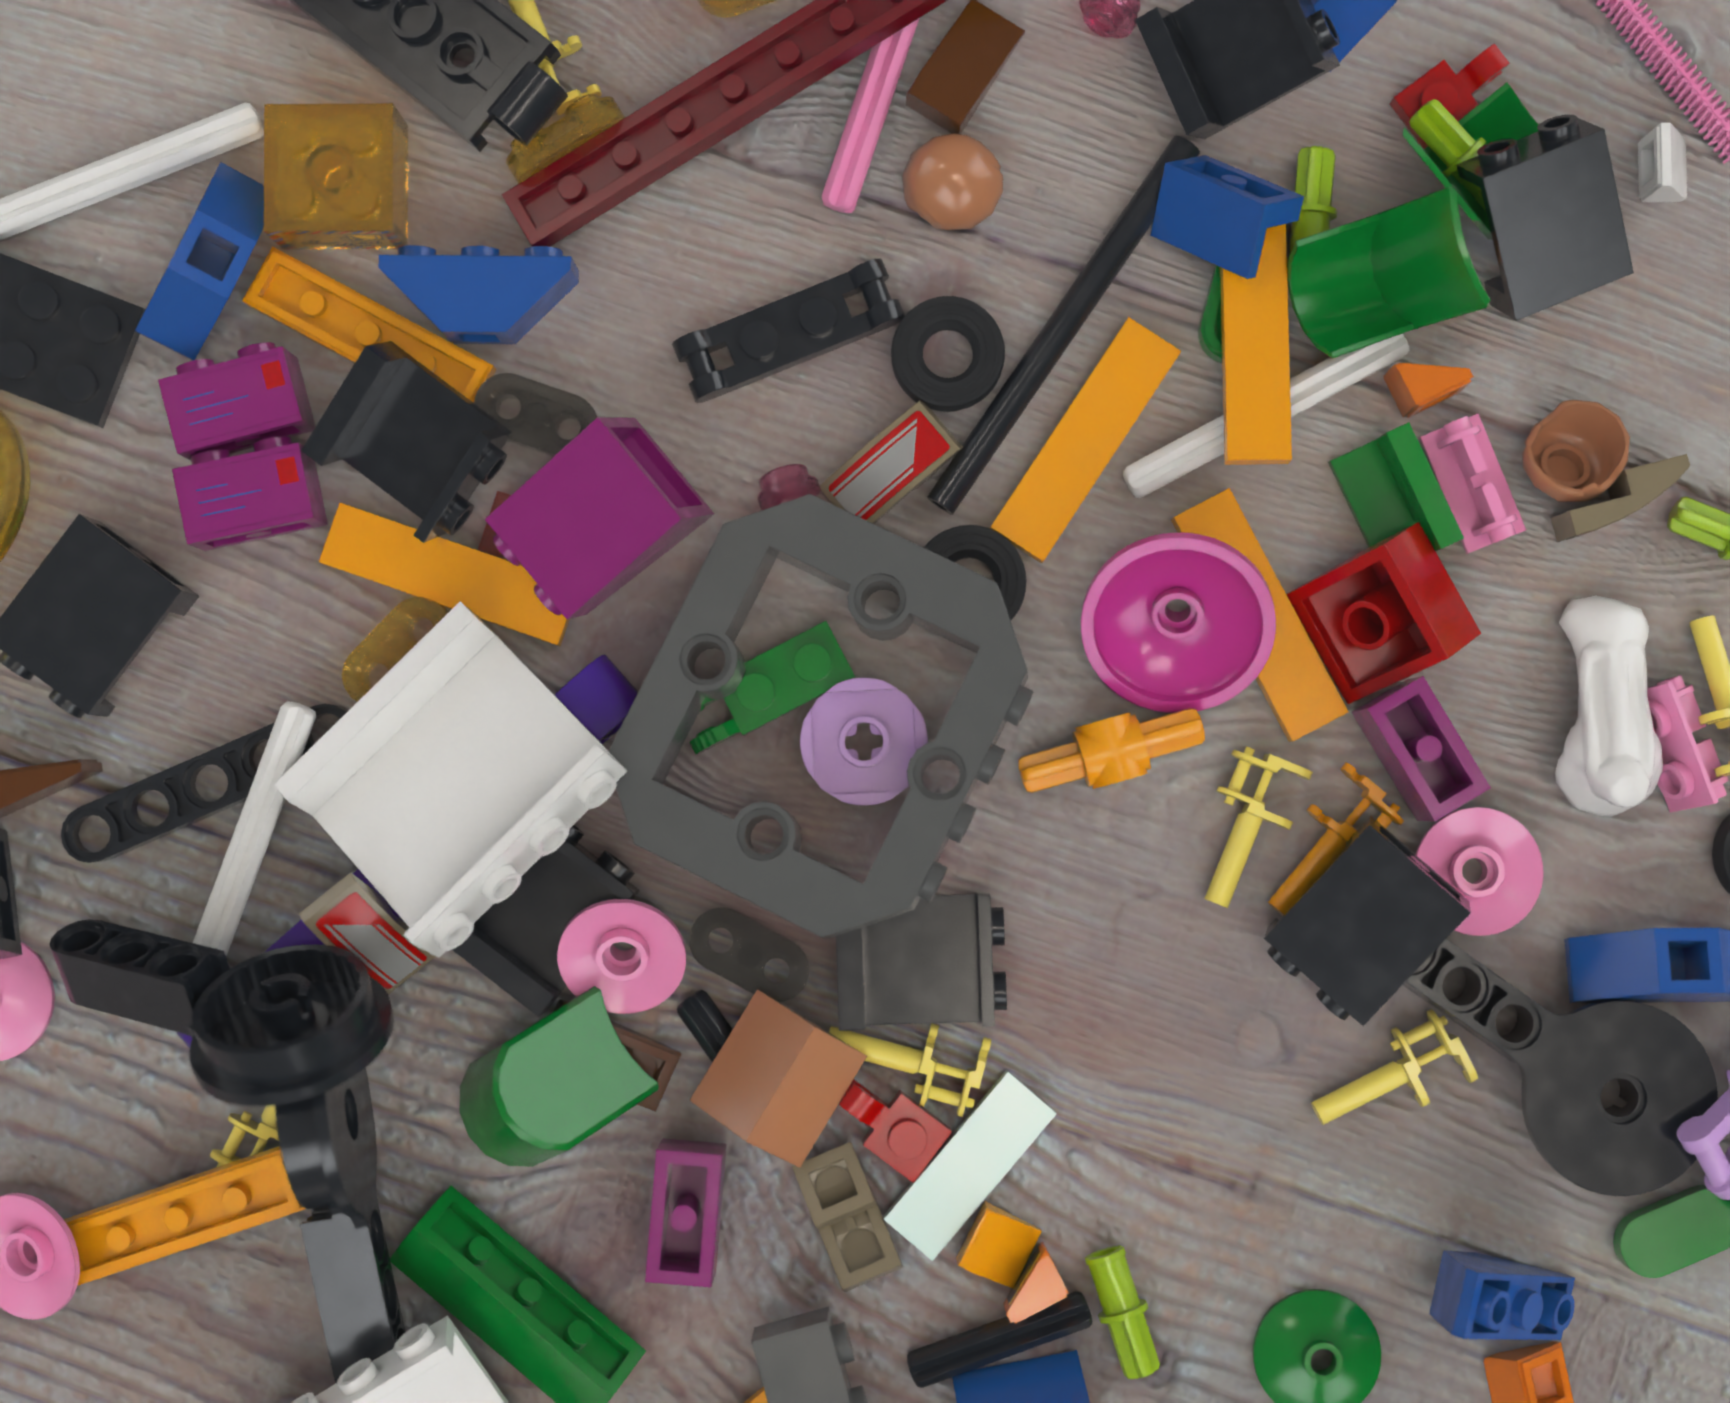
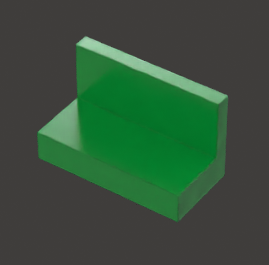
M1410 422L1386 432L1378 439L1328 462L1368 548L1417 522L1420 523L1435 551L1464 539Z

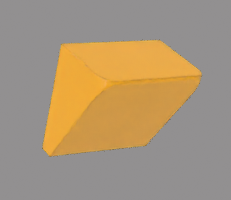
M984 1201L956 1256L957 1266L1014 1288L1042 1230Z

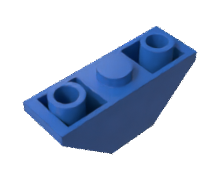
M220 162L135 332L192 361L195 360L229 299L260 237L279 193Z
M419 245L401 246L398 248V255H379L378 268L453 344H516L579 283V270L572 257L563 256L561 249L548 246L525 248L524 256H499L498 249L488 246L461 248V255H436V249Z
M1649 928L1564 939L1569 1003H1595L1606 1000H1629L1640 1003L1730 1002V930L1723 928Z
M1443 1250L1429 1315L1451 1335L1462 1339L1561 1340L1563 1330L1570 1324L1574 1313L1575 1303L1571 1294L1575 1277L1477 1252Z

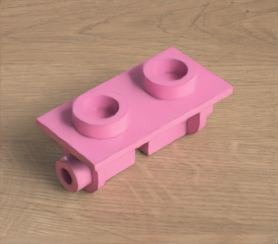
M1479 414L1471 417H1462L1444 425L1443 428L1419 437L1430 467L1464 536L1461 542L1466 554L1526 531Z
M1682 675L1668 678L1656 683L1655 686L1647 688L1653 730L1662 745L1663 771L1657 784L1663 793L1670 813L1718 803L1719 798L1727 795L1724 783L1729 781L1728 776L1716 777L1714 769L1720 767L1721 764L1711 738L1695 742L1692 732L1704 728L1706 725H1700L1698 719L1702 714L1693 693V685L1685 686Z

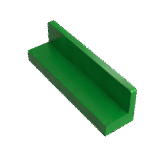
M451 1185L413 1227L390 1257V1261L394 1266L556 1403H607L646 1352L636 1341Z

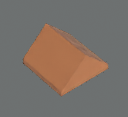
M757 989L691 1096L690 1101L744 1141L800 1168L867 1058V1055Z

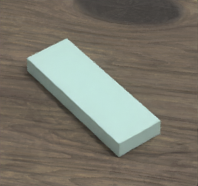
M1006 1070L942 1145L914 1183L911 1182L883 1215V1219L933 1261L1055 1117L1056 1111Z

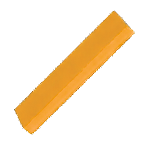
M1286 224L1269 227L1266 230L1256 277L1246 279L1220 267L1225 465L1289 464L1292 460Z
M273 246L242 300L247 306L354 364L365 346L392 341L476 405L479 403L497 370L492 364Z
M1128 317L990 529L1004 536L1012 545L1042 564L1170 370L1181 350Z
M1230 488L1174 516L1171 521L1177 532L1208 536L1232 546L1245 555L1264 577L1274 602L1276 633L1269 659L1256 677V681L1288 742H1293L1348 713L1347 707Z
M339 503L319 558V563L451 609L461 601L482 620L561 646L570 619L567 620L563 614L556 615L542 604L534 592V586L537 584L536 581L522 565L516 566L510 561L441 537H436L423 543L414 536L417 530L415 528Z
M278 1146L66 1218L64 1221L72 1232L78 1248L80 1259L78 1285L305 1210L306 1208L299 1203L293 1193L284 1167L281 1149Z

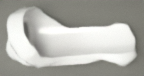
M1591 596L1571 599L1563 610L1559 621L1560 626L1572 644L1576 657L1578 717L1565 740L1563 753L1558 759L1555 777L1557 785L1573 807L1595 815L1612 817L1644 802L1653 793L1663 771L1662 745L1653 730L1647 694V662L1645 655V645L1649 632L1647 619L1641 608L1611 598Z

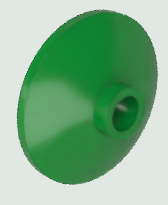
M1308 1289L1282 1298L1264 1315L1254 1337L1253 1364L1261 1386L1275 1403H1361L1371 1392L1378 1378L1381 1366V1344L1371 1319L1355 1302L1344 1295L1330 1290ZM1321 1349L1331 1351L1332 1362L1326 1369L1316 1370L1311 1367V1358L1316 1351Z

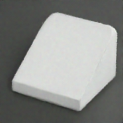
M1660 123L1638 142V178L1641 202H1681L1687 199L1686 142L1684 137L1671 123Z

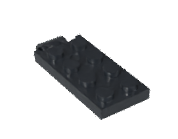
M289 0L479 152L488 143L481 134L493 120L513 138L527 146L568 97L565 90L551 76L538 67L544 58L551 64H554L561 56L558 49L551 41L498 0ZM464 48L472 49L474 51V59L468 66L463 68L454 66L453 59L459 50Z
M0 253V390L104 428L140 334L135 332V329L145 309Z

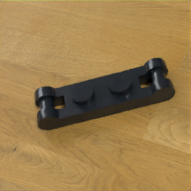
M881 258L869 260L857 265L844 274L708 329L697 330L676 339L672 346L679 362L687 363L693 381L689 383V388L695 402L702 403L900 323L905 314L899 300H892L884 281L889 278V275ZM862 292L869 310L852 317L845 299ZM727 347L734 365L723 370H716L710 353Z

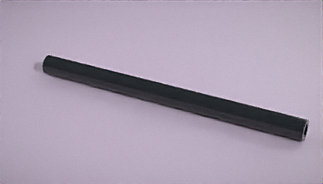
M1175 135L965 440L962 445L963 448L954 456L928 494L927 498L937 507L951 515L954 514L1152 225L1165 163L1200 155L1199 149L1192 142L1178 135Z

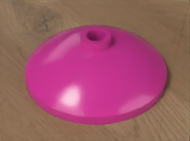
M1175 532L1158 534L1138 540L1118 551L1105 562L1092 579L1087 589L1081 612L1083 647L1089 663L1099 678L1112 691L1127 701L1143 708L1166 713H1174L1188 708H1193L1197 711L1206 710L1218 706L1241 693L1256 679L1264 668L1272 651L1276 633L1273 598L1264 577L1256 566L1232 546L1215 538L1194 533ZM1181 599L1187 602L1189 606L1183 611L1175 612L1167 608L1166 605L1172 600Z

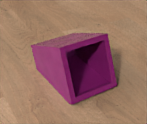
M597 417L485 518V521L496 533L493 541L501 554L516 566L522 564L537 584L534 586V592L542 604L556 615L563 614L568 620L587 615L714 515V512L635 417Z

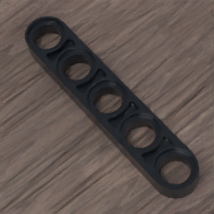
M326 703L309 707L316 712L315 722L327 714H334L341 719L349 711L343 706ZM274 723L77 808L63 822L61 830L63 847L70 856L81 862L95 863L107 861L245 802L257 771L254 763L255 750L259 744L269 739ZM312 730L302 756L315 744ZM208 765H217L227 775L228 786L221 798L211 802L199 795L195 782L201 769ZM151 790L162 793L169 804L167 818L156 827L143 823L137 811L138 801L142 795ZM94 815L106 821L111 833L108 844L99 852H91L84 848L79 838V830L83 821Z

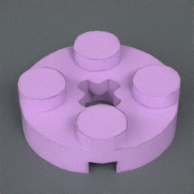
M874 678L845 680L826 691L815 701L803 721L800 734V749L804 765L819 787L842 802L865 806L889 801L909 787L907 777L909 761L918 748L928 743L926 724L915 704L912 703L905 693L886 681ZM862 723L870 725L871 734L882 735L883 746L872 749L871 760L867 761L859 760L857 750L846 749L845 738L856 735L857 725Z

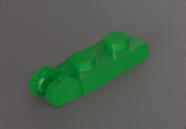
M827 621L745 662L746 671L741 683L734 693L723 698L734 719L699 732L689 743L695 754L702 753L739 733L745 736L822 696L837 683L856 678ZM705 697L700 712L705 709V706L719 699Z

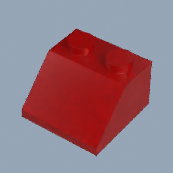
M1419 522L1361 551L1286 594L1347 704L1353 703L1450 658L1481 634Z

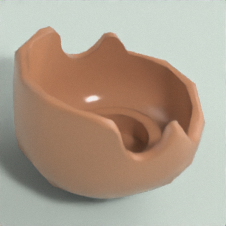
M950 133L933 137L912 152L902 173L905 202L909 209L917 212L936 229H945L947 231L972 229L992 215L1003 193L1001 165L987 147L968 135Z
M1573 399L1563 401L1547 417L1536 423L1524 442L1526 447L1522 452L1523 468L1536 488L1558 502L1590 501L1611 487L1624 470L1628 462L1630 435L1620 417L1600 403Z

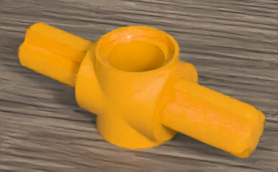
M1193 708L1140 723L1135 714L1131 715L1128 712L1076 727V731L1072 732L1073 742L1024 755L1018 759V769L1023 786L1030 793L1083 778L1088 787L1092 786V789L1148 774L1147 770L1151 769L1150 759L1201 745L1205 741L1204 726L1197 710Z

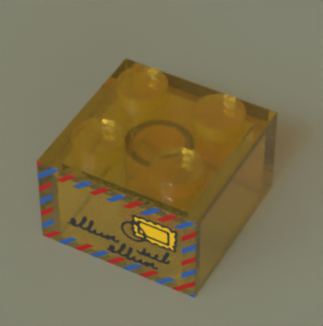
M393 103L264 104V232L283 250L398 249L401 246L408 245V125Z

